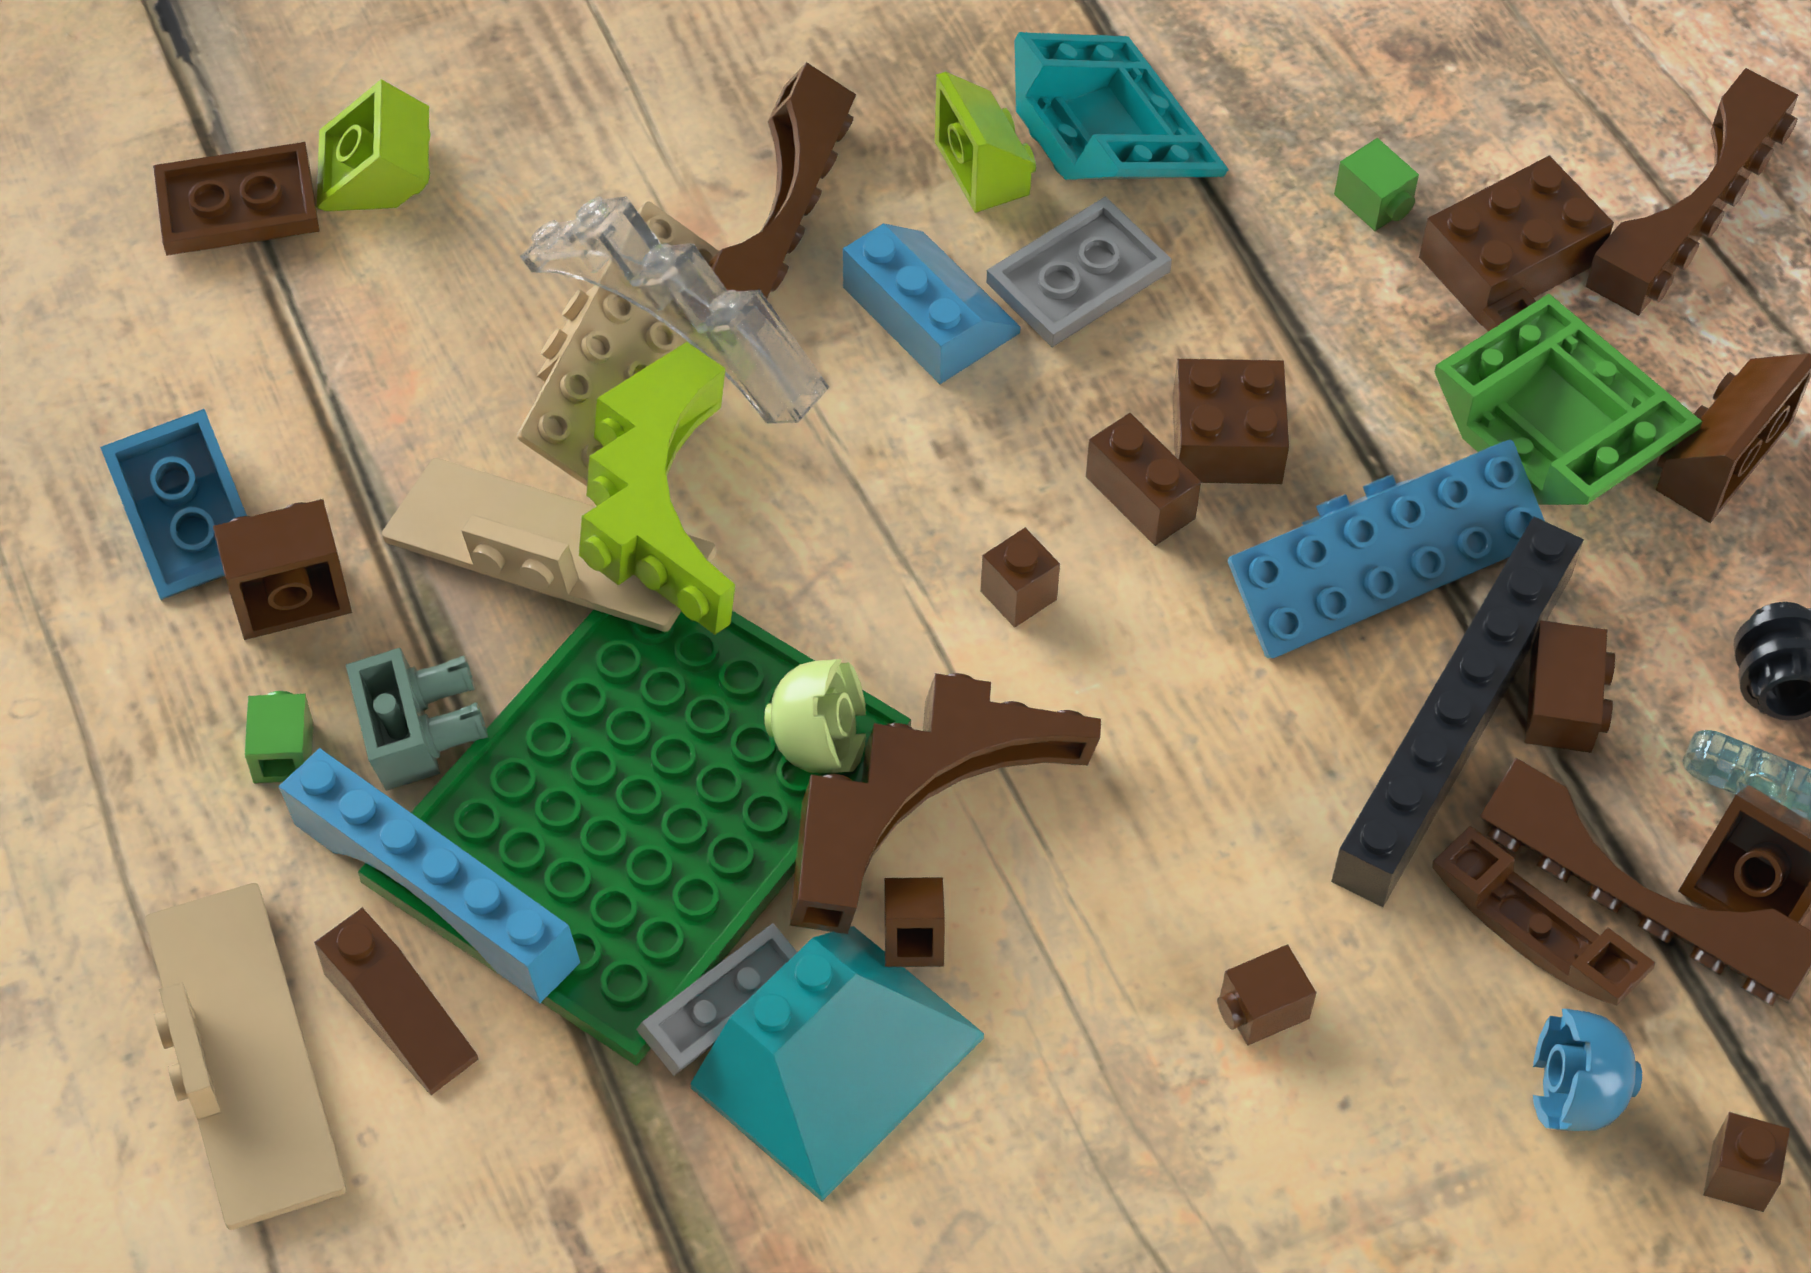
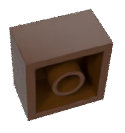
M1177 359L1173 389L1175 457L1201 483L1283 484L1289 451L1284 360Z
M323 499L308 503L298 502L284 509L255 516H240L230 522L213 526L226 582L244 640L352 613Z

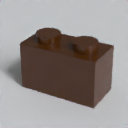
M1128 413L1089 439L1085 477L1154 546L1196 519L1201 481L1131 413Z
M1540 620L1531 648L1524 743L1592 753L1599 732L1608 733L1612 718L1613 701L1604 699V685L1610 686L1612 683L1615 669V653L1606 652L1607 629Z

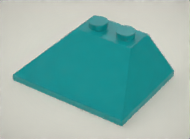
M1019 32L1014 40L1016 112L1029 129L1031 137L1040 144L1053 162L1054 169L1065 180L1224 177L1229 170L1129 36Z
M851 926L848 934L830 932L810 939L732 1014L690 1085L694 1092L822 1202L984 1039V1033L904 967H885V951L857 928Z

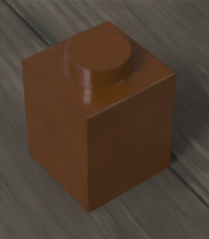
M1025 527L982 555L980 592L1015 628L1057 600L1060 563Z
M943 877L884 878L885 967H944L945 912Z
M1287 944L1226 970L1217 1003L1227 1026L1232 1030L1238 1028L1248 1046L1310 1019L1317 992Z
M1729 1112L1713 1141L1703 1195L1764 1212L1781 1184L1790 1128Z

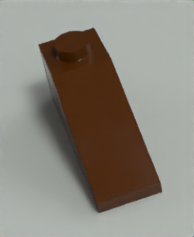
M363 907L314 942L324 975L430 1095H433L479 1060L475 1050L399 947Z

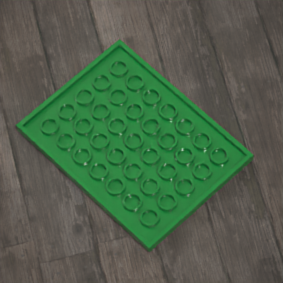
M593 609L486 728L488 737L476 740L411 812L569 925L580 964L541 1003L636 1066L651 1049L636 1030L638 1026L650 1015L721 963L795 873L802 802L810 776L823 777L829 774L846 776L852 781L862 782L864 752L874 723L882 725L902 723L911 727V719L862 690L866 715L856 716V734H866V740L861 761L855 770L823 774L807 772L794 766L780 752L774 737L772 738L768 735L764 719L765 709L768 704L772 703L775 689L789 671L800 664L815 660L732 611L731 624L714 635L697 621L689 619L682 611L670 630L663 632ZM367 863L359 869L358 874L362 884L496 972L463 936L407 888Z

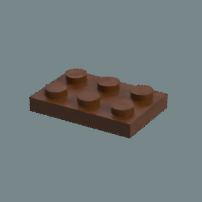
M305 142L153 165L162 243L166 256L320 232Z

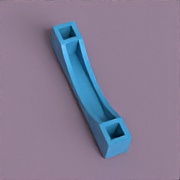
M321 748L278 786L294 825L331 852L363 861L407 888L463 936L498 974L539 1004L580 964L568 924Z

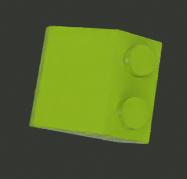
M946 71L936 74L935 144L974 212L977 213L1030 195L1031 173L1036 171V161L1030 146L1027 143L1021 144L1017 137L1014 121L1007 108H1000L990 90Z
M381 79L319 130L316 207L323 211L397 208L414 194H419L426 187L430 178L429 141L431 133L429 130V106Z

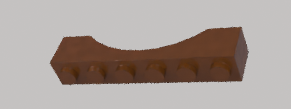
M806 62L784 85L768 120L775 146L777 181L775 197L766 222L758 234L742 243L721 249L699 272L682 311L734 343L748 329L751 328L757 331L769 315L772 304L766 301L770 291L774 292L779 287L787 274L789 266L783 263L786 254H790L802 239L805 227L800 225L803 216H807L818 202L822 190L816 187L820 178L823 179L834 165L838 153L832 150L835 142L842 140L854 119L848 113L856 94Z
M1745 68L1720 100L1711 128L1715 159L1714 168L1708 178L1691 195L1672 207L1644 218L1621 222L1594 255L1585 287L1638 316L1652 299L1660 302L1673 282L1674 275L1672 273L1677 267L1685 270L1693 260L1700 243L1698 240L1702 235L1710 238L1714 234L1724 216V207L1727 204L1734 207L1740 201L1749 184V179L1747 178L1750 174L1760 175L1773 154V145L1776 142L1783 145L1788 140L1798 120L1797 117L1792 115L1799 95Z
M1515 758L1480 815L1481 819L1491 826L1486 836L1514 853H1517L1521 845L1541 856L1536 865L1564 883L1568 882L1571 875L1592 886L1587 894L1588 897L1614 913H1618L1621 906L1624 905L1643 917L1638 927L1669 944L1673 936H1676L1694 947L1689 956L1690 958L1718 975H1721L1724 968L1728 967L1746 978L1741 987L1742 989L1770 1006H1773L1778 998L1790 1004L1811 970V930L1775 909L1750 912L1712 911L1675 902L1643 887L1617 868L1593 842L1579 818L1567 787L1518 758Z

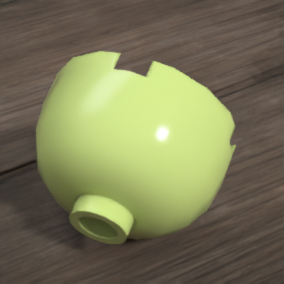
M842 659L813 661L800 664L792 669L780 681L775 689L772 703L768 704L765 709L764 719L768 735L772 738L774 737L780 752L789 762L807 772L823 774L851 772L855 770L862 758L866 734H856V716L866 715L861 682L854 667L849 662L840 663Z

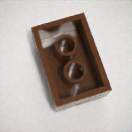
M1549 155L1429 217L1419 258L1481 325L1479 321L1482 309L1524 288L1535 298L1591 268L1594 255L1610 236L1614 222Z

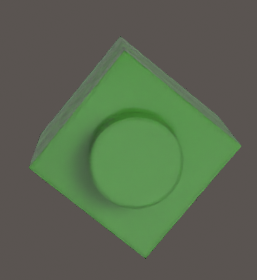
M1376 138L1340 161L1334 195L1368 226L1377 231L1392 220L1399 221L1412 210L1415 204L1414 196L1419 174L1379 138Z
M274 691L267 695L248 696L245 758L253 783L283 782L312 756L313 719L306 694Z

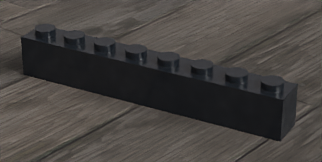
M1533 516L1342 843L1331 882L1384 907L1531 649L1540 620L1547 621L1572 577L1584 539Z

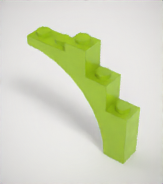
M685 342L597 398L594 438L602 444L603 448L589 456L586 494L597 506L581 517L579 556L584 559L590 568L600 571L617 585L635 575L647 588L657 591L681 609L683 614L689 619L697 621L716 635L731 624L735 584L704 557L684 531L670 499L667 475L676 453L693 431L721 408L726 368L689 342Z

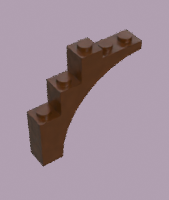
M935 673L925 701L923 731L914 730L912 727L902 723L887 725L874 723L864 752L862 782H855L846 776L829 774L823 777L810 776L802 802L789 926L848 934L858 906L863 877L872 857L896 825L924 801L964 779L1003 767L1038 763L1088 766L1100 740L1101 718L1083 716L1081 713L1073 710H1060L1056 712L1030 708L1016 701L991 702V682L976 680L962 673L948 675Z

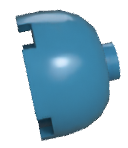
M1562 1009L1563 1016H1549L1539 1035L1533 1067L1544 1068V1096L1533 1095L1534 1107L1538 1120L1545 1128L1564 1131H1595L1615 1121L1627 1108L1631 1097L1637 1096L1642 1084V1068L1640 1063L1635 1061L1634 1051L1625 1033L1606 1017L1586 1011Z

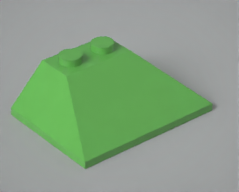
M1550 294L1542 297L1436 364L1434 371L1463 440L1477 452L1507 440H1512L1515 443L1538 505L1589 504L1699 430L1703 422Z

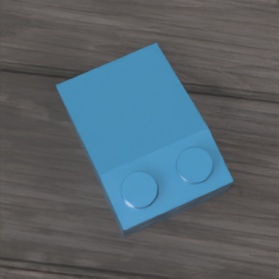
M205 409L101 446V451L160 600L224 577L225 574L213 526L247 515Z

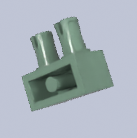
M401 648L346 664L368 760L386 791L441 774L437 758L440 757V751L488 737L487 729L483 726L485 725L484 718L477 702L440 716L429 718L425 714L429 703L476 689L475 683L471 679L473 676L465 655L418 671L415 666L410 667Z

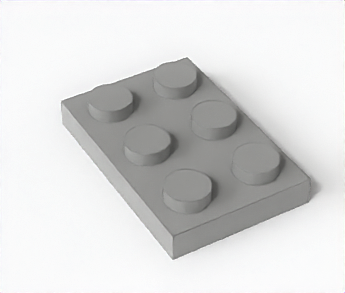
M1105 196L987 270L986 283L1051 347H1054L1170 273L1172 259Z

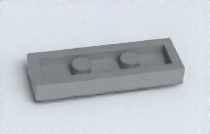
M772 923L650 1015L636 1030L673 1076H675L713 1046L730 1016L786 964L797 951L775 924Z

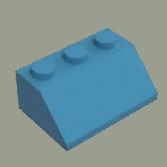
M883 223L843 248V288L939 384H942L1020 334L1021 327L923 231Z

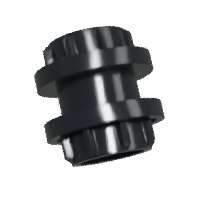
M1777 602L1757 609L1750 619L1739 628L1734 638L1733 646L1735 659L1739 667L1738 677L1742 696L1751 706L1758 709L1760 713L1767 714L1772 718L1786 721L1807 718L1811 716V608H1806L1792 602Z

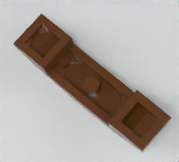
M1469 826L1433 860L1432 868L1443 882L1489 929L1536 966L1591 997L1617 1006L1654 969L1655 961L1613 930L1607 928L1601 935L1597 934L1513 871L1515 858L1472 826Z

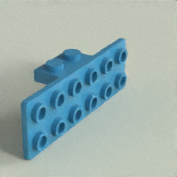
M1512 440L1503 441L1415 479L1396 483L1393 475L1378 479L1363 486L1366 496L1349 502L1347 495L1344 494L1316 506L1319 515L1302 522L1303 526L1228 558L1229 567L1265 657L1269 659L1276 658L1510 557L1533 516L1545 521L1515 443Z

